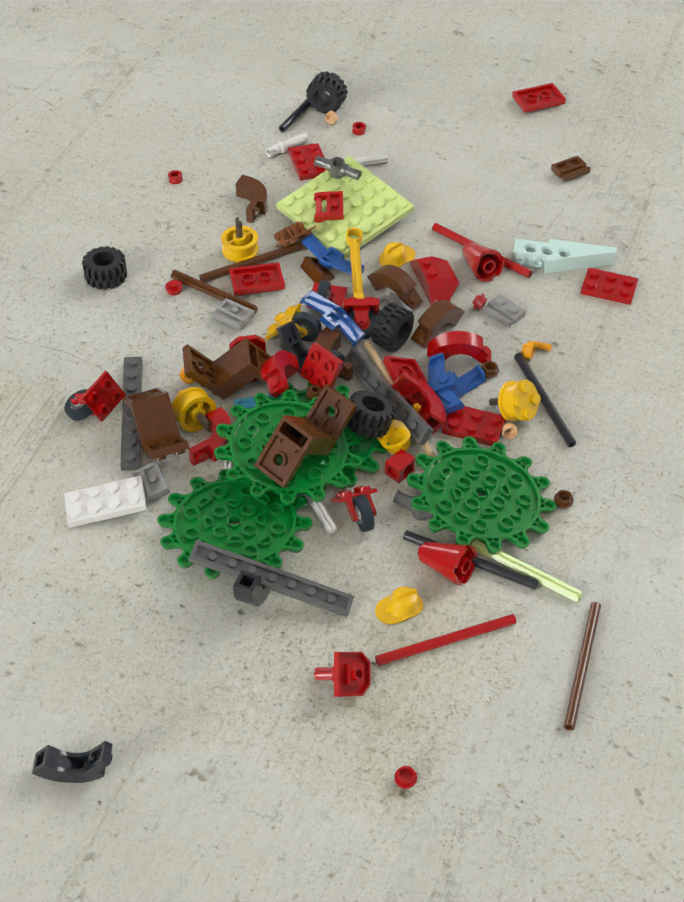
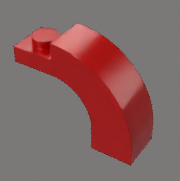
M450 331L436 336L427 343L428 357L443 353L445 360H447L451 356L463 354L473 357L482 364L491 361V350L483 345V337L472 332Z
M280 350L262 363L261 377L267 381L272 397L276 398L289 389L287 379L300 370L297 357L288 351Z
M403 371L393 382L392 388L407 397L413 404L421 405L419 415L434 429L432 432L434 434L445 423L446 413L444 406L437 394L421 378L416 380Z
M222 406L205 414L207 420L211 423L212 435L207 440L188 449L189 460L193 466L209 458L213 462L218 461L214 450L217 447L227 445L229 442L225 438L219 437L216 432L217 425L231 424L230 417Z

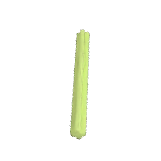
M473 541L471 544L476 549V552L518 573L539 580L538 583L576 602L582 596L581 590L501 550L497 554H491L482 542Z

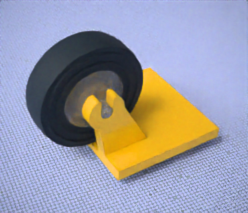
M299 303L294 307L291 305L284 313L279 312L275 316V322L268 327L265 339L268 340L277 335L276 328L289 321H294L301 339L311 342L317 339L322 326L314 315L302 312L300 310L302 304Z

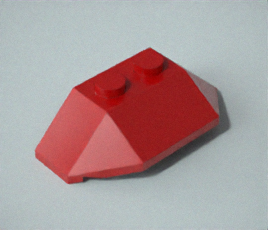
M434 256L410 261V266L429 303L434 302L435 299L439 301L448 300L450 302L459 286V281L449 262Z

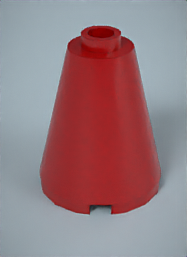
M473 242L467 243L462 250L470 269L479 281L491 282L492 278L501 274L504 268V259L498 251Z
M425 542L420 545L417 552L421 562L458 586H462L461 583L466 584L475 569V564H472L473 557L477 558L476 549L469 545Z

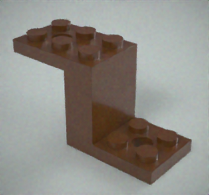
M246 338L214 361L188 344L182 348L185 375L223 400L254 378L267 384V381L261 377V365L271 356Z
M325 384L306 417L283 415L254 466L281 487L287 488L307 454L329 455L358 406L330 385ZM333 406L335 414L333 417H330L328 410ZM280 454L284 459L281 465L277 463V457Z
M157 387L123 397L125 405L131 409L142 451L149 458L161 461L167 458L166 455H180L185 453L186 449H189L188 441L180 436L167 391Z

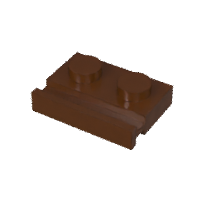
M579 156L551 165V170L559 178H562L563 182L588 174L591 168L587 167V164Z

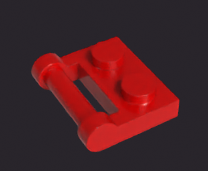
M343 191L316 192L314 194V221L316 223H321L324 220H344ZM323 200H327V212H322Z

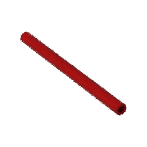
M434 223L432 226L433 231L463 246L470 242L476 243L438 223ZM502 256L505 267L527 278L531 277L532 270Z
M510 614L375 656L377 666H381L508 627L517 623L514 614Z

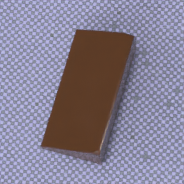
M305 256L300 267L314 283L334 280V275L318 263V258Z

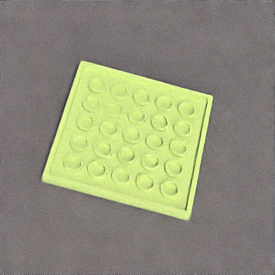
M351 156L344 158V161L350 167L362 171L359 180L348 176L335 179L331 176V172L326 170L276 203L277 209L294 223L297 221L303 222L304 231L316 226V228L311 230L314 237L326 249L332 246L343 253L344 259L350 255V246L346 243V231L349 228L356 227L362 231L361 248L414 211L412 203ZM343 191L344 220H324L321 223H316L314 221V194L316 192ZM327 200L322 201V212H327ZM353 235L350 236V238L355 239L358 238V236Z

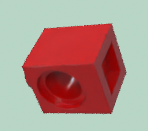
M400 449L385 461V474L398 484L405 480L407 475L415 472V458L403 449Z

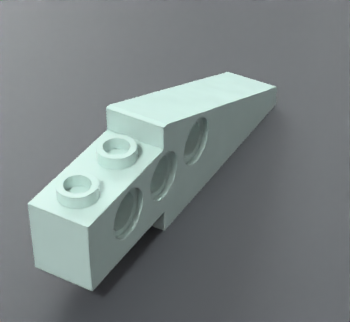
M515 238L512 261L522 266L545 269L544 273L614 265L617 248L549 239V243Z

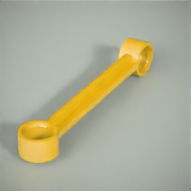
M352 227L346 231V243L350 246L353 297L364 299L360 244L362 243L363 233L359 228ZM355 235L358 236V238L353 239L350 238V236Z

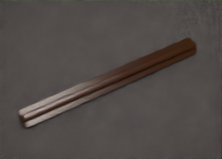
M173 270L170 275L174 280H178L216 299L223 301L227 298L254 310L255 314L258 311L256 305L178 270Z

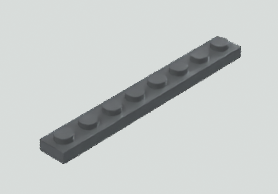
M351 347L345 357V361L353 365V374L370 392H376L390 400V403L394 405L396 410L394 418L404 423L418 444L424 445L434 429L392 388V385L357 348Z
M142 356L124 357L123 391L126 394L125 397L142 392ZM122 399L121 471L139 470L141 468V444L131 409L125 405Z
M199 540L195 541L188 560L235 578L238 577L241 570L261 576V586L263 588L345 617L349 615L354 596Z

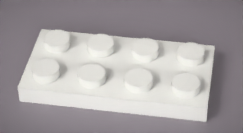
M141 475L64 493L69 528L147 510Z

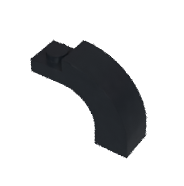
M289 321L276 329L282 341V344H280L281 349L297 357L300 368L298 373L300 374L309 350L304 345L295 322Z
M241 570L233 584V594L236 600L257 607L263 604L270 593L269 589L261 586V576Z
M104 741L92 750L82 753L66 752L47 745L35 754L32 774L62 783H85L104 777L105 767L109 766L112 761L113 744Z

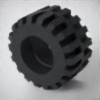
M329 71L325 73L320 72L308 85L306 97L309 98L308 102L318 112L322 111L324 114L329 111L336 112L347 97V86L344 85L343 79L341 80L340 76H336L335 73H329Z
M101 246L93 248L92 251H88L83 256L84 277L86 283L91 287L104 290L108 288L113 289L115 286H120L121 283H124L125 278H127L125 256L121 250H116L115 247Z
M389 303L384 306L373 323L371 330L372 342L390 352L399 350L412 332L414 325L413 312L395 303Z
M362 390L354 392L349 400L358 407L346 426L358 435L367 438H381L383 435H386L395 416L396 410L394 405L390 403V400L376 392Z

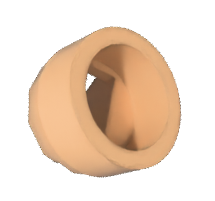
M329 111L325 116V121L331 125L335 124L338 121V115L333 111Z
M511 422L506 423L502 428V435L506 439L515 438L517 436L516 425Z

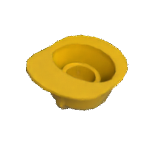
M391 242L384 247L379 257V263L382 266L394 265L400 267L412 261L416 254L411 247L405 246L403 243Z
M398 420L392 421L386 435H383L381 438L377 437L381 445L392 455L400 449L406 452L411 446L410 431L404 423Z
M398 587L391 595L378 602L375 614L385 624H397L420 614L423 610V601L418 596L416 588Z

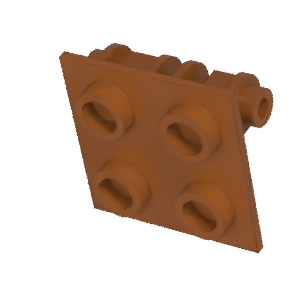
M297 221L285 227L274 235L275 240L280 243L276 247L280 245L285 247L311 234V230L316 228V226L304 231L303 222Z

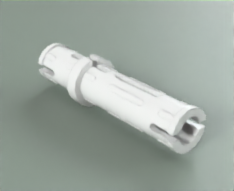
M304 132L283 142L279 141L276 145L265 149V152L269 151L266 155L272 157L278 153H285L288 148L308 142L309 138H304L308 135Z

